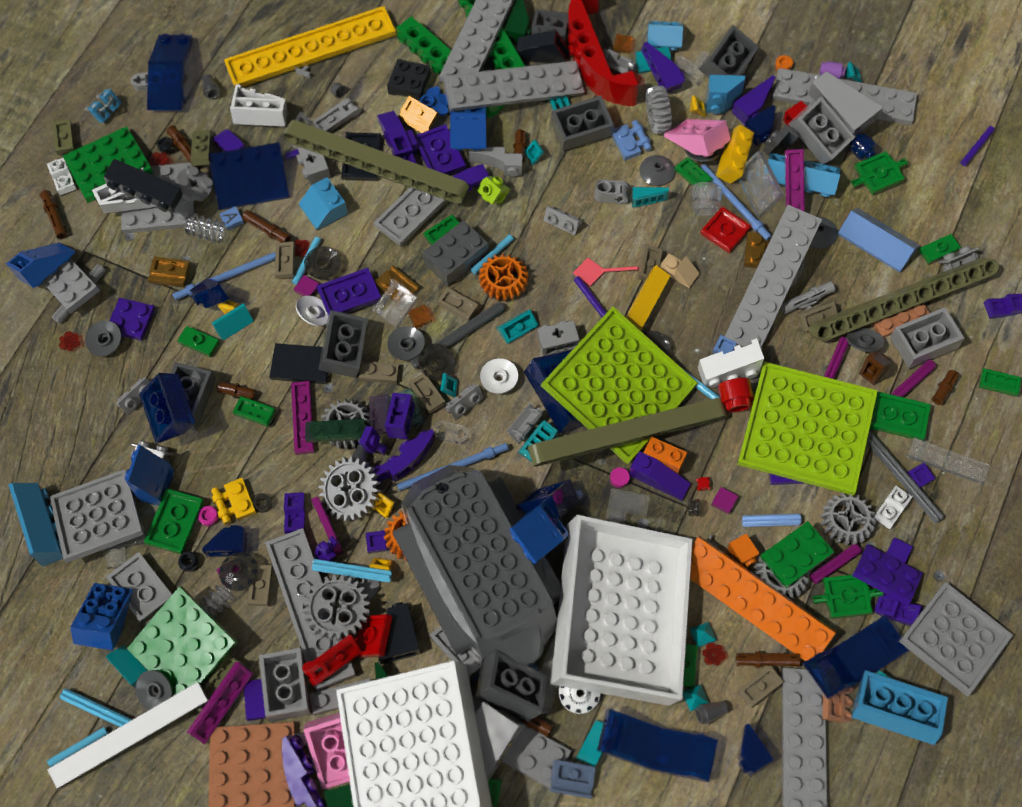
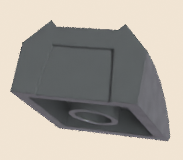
M536 9L531 35L556 29L565 42L568 28V13Z

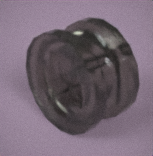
M260 493L254 497L253 505L258 512L266 513L271 509L272 501L267 494ZM260 500H261V501H265V502H266V505H265V506H264V505H261V506H260V504H259L258 502H259Z
M689 499L688 516L695 514L696 517H699L700 500L696 499V501Z

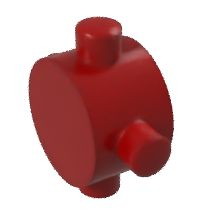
M696 478L695 481L698 482L697 490H710V478Z

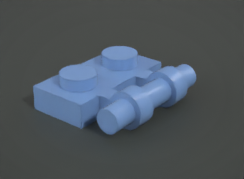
M638 120L632 122L634 127L632 129H629L627 124L613 129L612 138L624 161L640 156L641 148H645L647 152L652 150L651 141L645 135L644 127L642 124H639ZM638 135L640 140L635 141L634 136Z

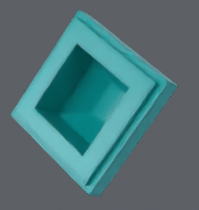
M848 62L845 79L862 83L859 68L852 62Z
M534 139L525 150V153L534 165L544 154V151L537 140Z
M443 373L440 390L455 398L458 380Z
M709 622L690 628L697 648L716 642Z
M701 684L682 692L690 712L699 707V704L709 703Z

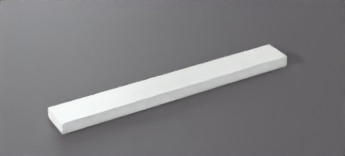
M195 683L47 769L56 788H60L209 701L200 683Z

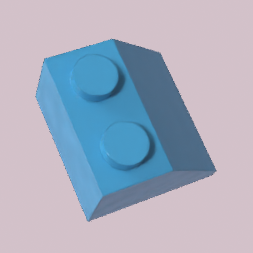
M648 21L647 42L654 48L668 46L669 50H678V47H682V22Z
M709 75L706 92V113L724 114L734 105V102L742 96L745 76Z
M328 177L311 185L299 202V206L317 231L348 214L345 201Z

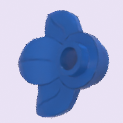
M439 86L429 88L426 95H423L419 100L422 104L438 112V116L449 113L446 94H440Z

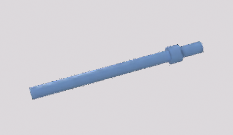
M703 164L701 169L713 178L712 182L750 222L752 229L756 233L759 232L766 241H769L772 235L764 228L765 225L749 212L706 164Z
M273 252L195 285H187L185 289L172 293L173 297L177 300L187 295H195L199 290L275 260L276 253Z
M506 443L493 448L490 446L483 449V452L448 465L465 467L486 458L489 460L494 458V455L507 451L508 446ZM446 466L398 483L397 487L399 491L410 488L414 482Z

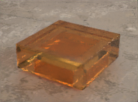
M617 34L613 51L630 54L633 37Z
M425 304L408 311L414 328L417 329L432 323Z

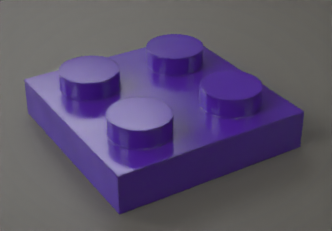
M119 298L109 321L115 323L120 328L122 336L143 341L155 307Z

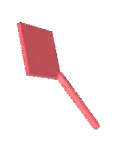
M587 258L573 274L580 276L586 284L591 286L604 272L638 270L639 267L603 269L590 258Z

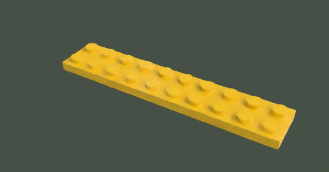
M382 6L226 58L224 62L234 88L236 84L244 87L289 72L296 67L300 68L395 36L396 31L385 7Z

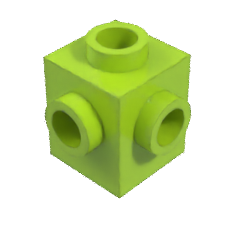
M489 176L481 181L478 192L485 201L491 204H502L510 188L503 183L504 181L500 177Z

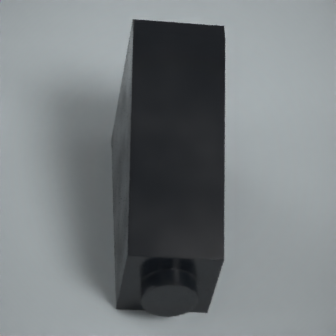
M556 29L518 37L516 52L524 62L552 64L568 62L569 60L568 47Z
M398 602L393 604L392 607L387 608L386 614L392 616L385 655L378 657L380 665L420 655L408 603Z

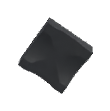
M397 59L387 84L388 94L410 96L419 101L431 76L430 66Z

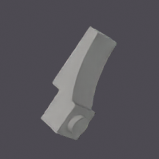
M486 147V149L481 150L469 149L470 163H480L495 167L503 171L504 175L512 177L522 176V154L505 153V147Z

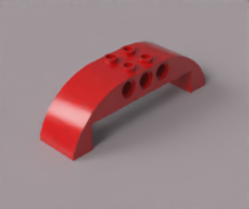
M571 0L568 9V51L570 56L573 55V61L577 62L583 81L597 96H602L606 101L623 106H636L638 83L633 71L612 76L588 15L598 13L599 0Z

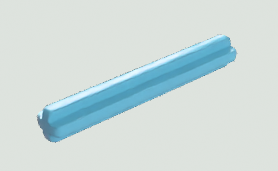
M314 559L312 563L313 571L390 582L392 577V571L320 559Z
M64 689L60 694L62 700L116 726L121 727L132 721V719L69 689Z

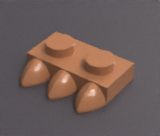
M830 676L823 677L822 719L836 723L849 722L853 719L851 718L852 714L845 709L854 704L851 698L845 695L854 690L849 682Z

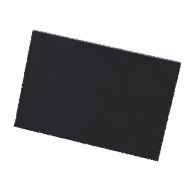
M346 132L345 138L380 150L381 133ZM345 163L342 164V180L377 181L378 175Z
M275 343L269 375L270 380L310 381V383L326 384L328 372L318 370L322 347Z

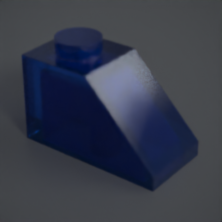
M774 105L745 121L744 127L754 132L752 142L756 146L760 143H765L771 136L776 109Z
M208 277L190 290L193 294L191 298L194 303L204 308L217 305L229 299L220 284Z
M231 525L229 528H223L203 547L202 551L206 557H235L233 556L235 553H238L237 556H243L247 550V532L240 525Z
M748 723L742 729L738 765L744 774L748 773L751 777L769 765L774 759Z

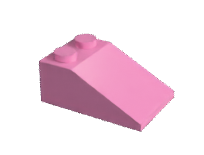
M686 119L664 133V137L694 155H703V157L711 156L714 151L723 148L726 143L731 141L726 120Z
M340 712L306 722L304 733L322 790L349 782L350 778Z

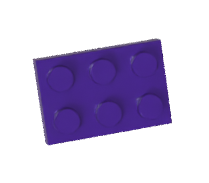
M446 124L414 135L418 143V150L427 168L447 175L466 169L459 150L450 149V131Z
M369 268L316 286L328 316L331 310L349 313L382 301Z
M867 544L852 576L909 605L923 573Z

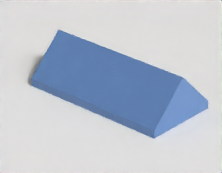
M859 208L851 210L837 234L899 273L920 246Z

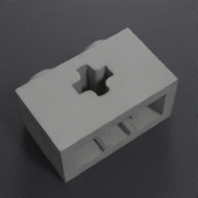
M297 147L299 152L296 155L299 165L303 164L304 168L301 170L304 178L309 180L310 185L326 177L328 179L331 178L323 155Z
M562 321L556 325H544L537 329V338L543 357L573 350L580 342L574 321Z

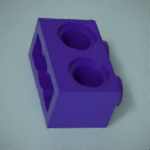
M392 394L385 422V429L389 438L408 439L415 409L412 394Z

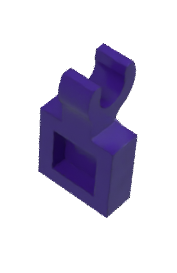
M366 426L359 441V444L365 451L376 454L379 451L382 455H385L388 449L387 446L379 442L381 436L373 427Z
M333 536L330 537L327 543L322 541L317 545L314 556L320 560L334 562L336 555L333 549L337 546L338 541Z

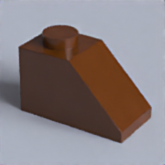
M875 351L866 357L859 374L874 386L888 371L892 362L889 361L886 355Z

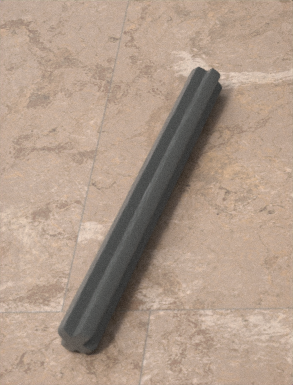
M500 301L433 344L431 350H424V356L419 355L410 360L411 365L415 369L420 367L419 361L424 365L436 357L437 354L439 355L505 310L504 305ZM437 345L442 346V349L438 350Z
M869 429L866 442L908 493L913 496L914 500L934 523L940 522L944 515Z

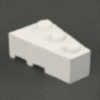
M236 84L230 107L233 124L286 125L288 111L285 98L268 93L263 95L257 93L255 89L247 90L241 88V85Z
M107 184L92 190L104 214L157 207L153 204L147 205L137 197L131 198L118 189L116 191L112 190Z
M757 338L751 340L752 344L742 348L740 345L735 346V350L723 354V351L700 359L698 370L703 384L714 388L730 379H752L759 375L764 357Z

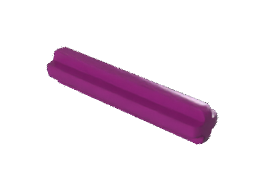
M845 337L840 338L824 377L835 378L849 345Z
M931 359L927 360L898 386L891 395L904 397L935 369L936 364Z
M857 544L851 545L811 573L810 579L814 584L819 583L823 578H826L859 555L861 548Z

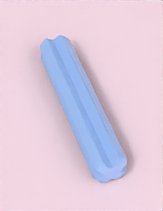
M799 513L742 516V525L744 527L801 524V515Z

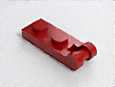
M349 634L312 662L305 663L302 666V670L309 676L308 680L310 683L317 685L362 652L354 638Z

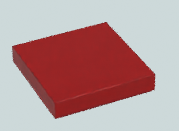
M722 206L701 229L700 234L730 253L750 231L751 225Z
M388 614L365 616L367 623L361 622L363 629H357L355 642L362 653L355 658L383 657L385 655L392 616Z

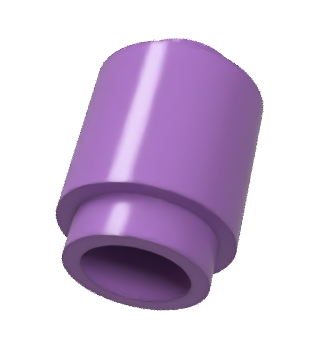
M821 62L819 74L822 75L827 71L840 80V77L844 78L846 67H843V63Z

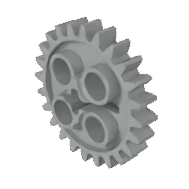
M343 457L342 462L335 460L336 466L329 465L331 471H324L327 477L320 479L324 482V485L319 486L320 489H323L319 496L325 498L321 503L328 504L325 510L331 511V516L337 515L339 520L344 518V521H350V519L357 521L358 517L365 518L364 512L370 514L369 507H376L373 501L380 499L375 496L376 493L381 492V490L376 489V486L380 485L381 482L375 481L379 475L373 473L375 468L368 467L369 463L363 462V459L350 457L348 460V458ZM357 473H359L360 478H359V480L356 482V481H355V476H356ZM341 477L342 482L338 486L337 480ZM360 492H362L363 497H362V499L359 501V500H358V495H359ZM344 496L345 500L344 503L341 505L340 499Z
M333 575L331 581L325 577V583L318 580L317 588L311 586L313 593H306L309 600L303 601L304 605L307 606V608L303 609V612L308 614L304 617L305 621H311L308 624L309 629L315 627V635L321 631L322 639L329 635L330 641H332L334 636H337L338 641H340L341 635L347 637L350 632L356 635V628L363 629L361 622L367 623V618L364 615H370L369 610L365 609L370 607V602L366 601L368 594H363L365 591L364 587L358 589V581L352 584V577L344 581L343 575H341L339 580ZM338 591H341L342 593L339 598L340 607L337 608L336 623L332 625L335 615L333 608H336ZM327 593L334 595L330 600H325L323 597ZM347 596H351L354 598V600L350 603H346L343 601L344 598ZM322 613L330 614L325 620L319 618ZM342 616L350 617V620L346 623L339 621Z

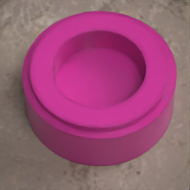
M615 468L612 470L610 482L614 487L623 488L629 483L630 475L626 469Z
M205 506L198 513L200 523L206 527L215 525L219 519L217 510L212 506Z

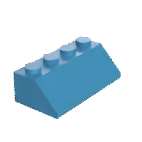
M770 152L764 180H767L768 184H785L784 155ZM804 160V192L812 193L816 191L820 192L822 196H835L840 178V168Z
M38 483L8 484L30 555L42 567L63 559L56 523L52 517L54 516L52 506L47 501V499H50L47 489L42 488Z
M865 670L854 701L851 718L935 745L942 735L948 697Z

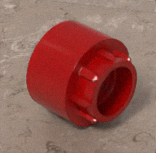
M734 378L718 385L719 396L728 412H741L751 407L754 395L749 378Z

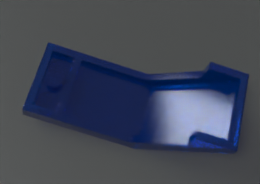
M158 35L148 61L147 110L182 111L185 103L184 66L193 43L192 35Z
M884 615L838 646L816 654L804 662L803 665L828 700L861 683L865 670L876 673L907 653L909 649L899 642L902 637Z
M607 709L597 751L650 771L709 782L718 740L700 733L691 734L661 728L613 709Z

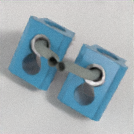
M109 89L105 90L102 94L96 95V98L102 100L105 106L98 101L93 102L91 106H86L85 110L91 112L98 122L104 123L111 115L106 108L108 107L110 110L115 111L122 101Z

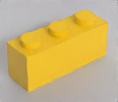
M741 124L729 132L731 141L724 146L716 173L718 178L729 184L742 177L754 136L753 131Z

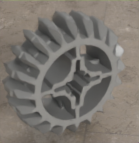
M659 85L652 86L647 89L645 96L648 121L654 134H662L671 128V105L665 87Z
M346 398L344 403L337 400V405L331 403V409L325 408L326 414L321 416L323 420L320 422L322 427L321 433L325 435V440L329 441L332 446L336 444L337 448L340 449L344 445L346 450L348 445H352L355 448V443H359L366 426H372L371 414L367 413V407H363L361 402L356 404L354 399L350 403ZM337 417L338 422L334 424L335 426L333 428H331L332 422ZM361 419L360 427L355 431L354 427Z
M841 493L839 497L834 495L832 500L829 499L826 503L827 505L822 509L824 513L821 514V518L824 520L821 524L822 526H827L824 530L825 533L831 532L830 539L838 538L837 543L844 540L845 546L850 541L852 545L857 544V541L860 543L864 542L865 538L870 537V532H873L875 529L873 526L876 523V519L873 518L875 512L870 511L872 505L866 506L867 500H859L860 495H857L855 498L852 494H848L847 497L844 493ZM846 506L844 511H839L838 513L833 512L835 509L839 507ZM863 525L862 529L851 532L853 526Z
M759 557V563L755 565L757 571L754 574L791 600H793L794 595L800 596V591H805V584L809 583V579L806 577L810 575V572L797 580V583L793 586L785 588L771 570H766L767 565ZM770 580L776 581L778 586L773 584Z

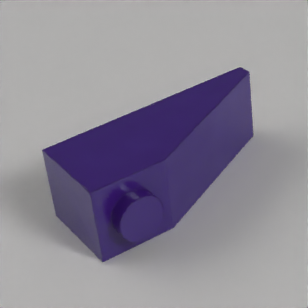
M645 42L641 52L657 84L664 86L667 93L681 88L685 82L684 73L665 55L648 42Z
M772 75L734 102L732 113L745 126L759 119L773 89L775 76Z
M640 451L630 467L629 475L680 501L683 500L691 483L663 463Z

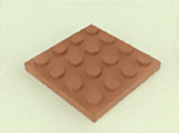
M285 722L216 727L210 736L209 807H295V801L285 777L282 760V738L295 734V723Z

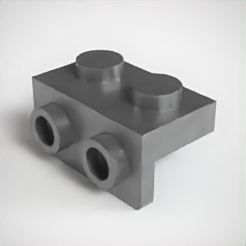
M786 124L780 131L776 129L766 140L765 144L767 146L763 151L768 155L779 143L788 149L799 135L793 127Z

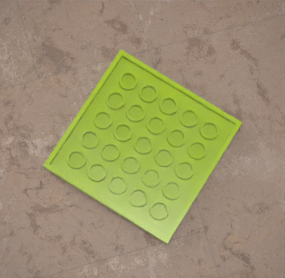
M612 306L540 386L590 430L677 408L696 386L697 382ZM650 438L609 449L628 464Z
M764 362L737 465L854 496L878 390Z

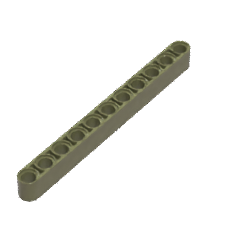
M292 120L283 134L285 141L290 144L456 204L462 203L469 189V185L458 178L296 120Z
M984 257L972 260L811 324L809 333L813 338L827 341L993 276L997 273L999 264L994 259ZM873 308L872 314L869 315L870 309ZM856 314V319L853 322V316ZM839 321L840 324L838 328H836V323ZM820 328H823L822 333L819 335Z
M721 397L538 442L530 445L528 451L533 466L538 467L648 439L651 436L655 437L718 421L727 417V413Z

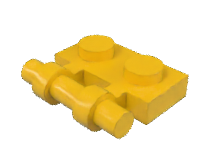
M243 478L224 484L226 490L224 493H220L218 487L211 490L213 503L217 505L219 510L218 516L222 519L224 525L231 523L230 516L235 515L237 520L240 521L257 514ZM230 500L232 507L226 508L224 501Z

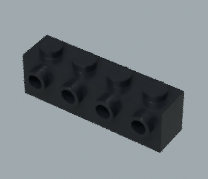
M113 159L104 175L105 182L110 189L123 191L125 195L131 198L137 197L147 205L153 204L163 212L169 211L173 213L183 196L181 187L116 159Z

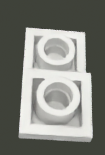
M64 158L47 164L59 195L76 190Z
M895 486L873 518L891 529L913 496Z

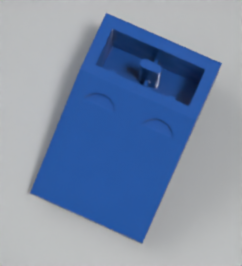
M485 107L450 111V149H486Z
M58 242L21 251L8 261L6 265L20 281L34 289L40 286L47 276L55 273L61 264L69 261L75 251Z
M138 445L136 451L132 453L130 469L125 474L126 483L140 502L159 506L165 490L170 487L174 469L170 463L145 447Z
M546 501L528 512L509 529L513 540L520 544L525 557L531 560L533 564L569 535Z
M94 583L70 626L73 644L113 651L121 636L133 589Z

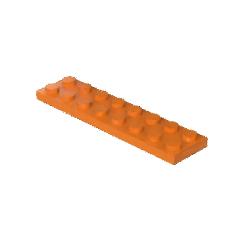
M701 536L697 537L691 551L690 580L795 654L799 653L800 658L813 666L837 631Z

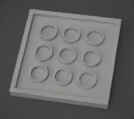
M191 163L150 166L153 171L151 175L176 185L175 179L179 172L192 165ZM181 198L173 213L169 211L163 212L157 207L122 211L123 234L195 227V200L191 202Z
M125 469L49 496L63 559L66 563L144 535L133 492L125 480Z
M944 582L899 642L963 694L969 696L1013 635L947 582Z

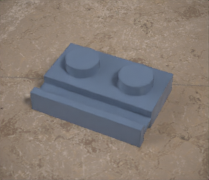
M553 760L549 792L591 799V789H593L596 767Z

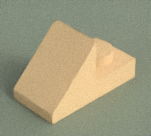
M668 254L659 266L671 278L688 288L691 287L700 274L687 256L681 261Z

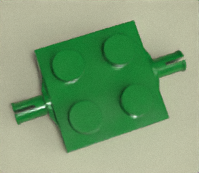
M887 151L855 164L854 169L858 173L859 178L851 180V184L853 187L864 184L872 195L904 182L905 178L900 172V168L908 165V161L906 158L895 161L889 156Z
M852 575L823 578L824 595H812L813 604L826 603L830 619L872 614L871 597H882L883 592L878 589H869L865 582Z

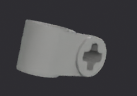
M600 179L595 185L594 198L598 202L625 204L628 202L627 190L629 184L622 180Z

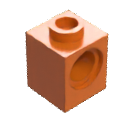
M747 533L731 541L727 548L733 559L742 566L749 568L757 563L760 553Z

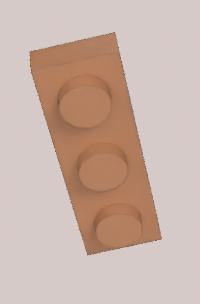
M924 303L875 321L871 325L876 332L883 338L892 335L895 327L927 315L929 311Z

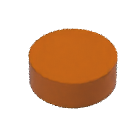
M782 55L776 59L775 68L777 71L779 68L792 69L793 60L791 57Z

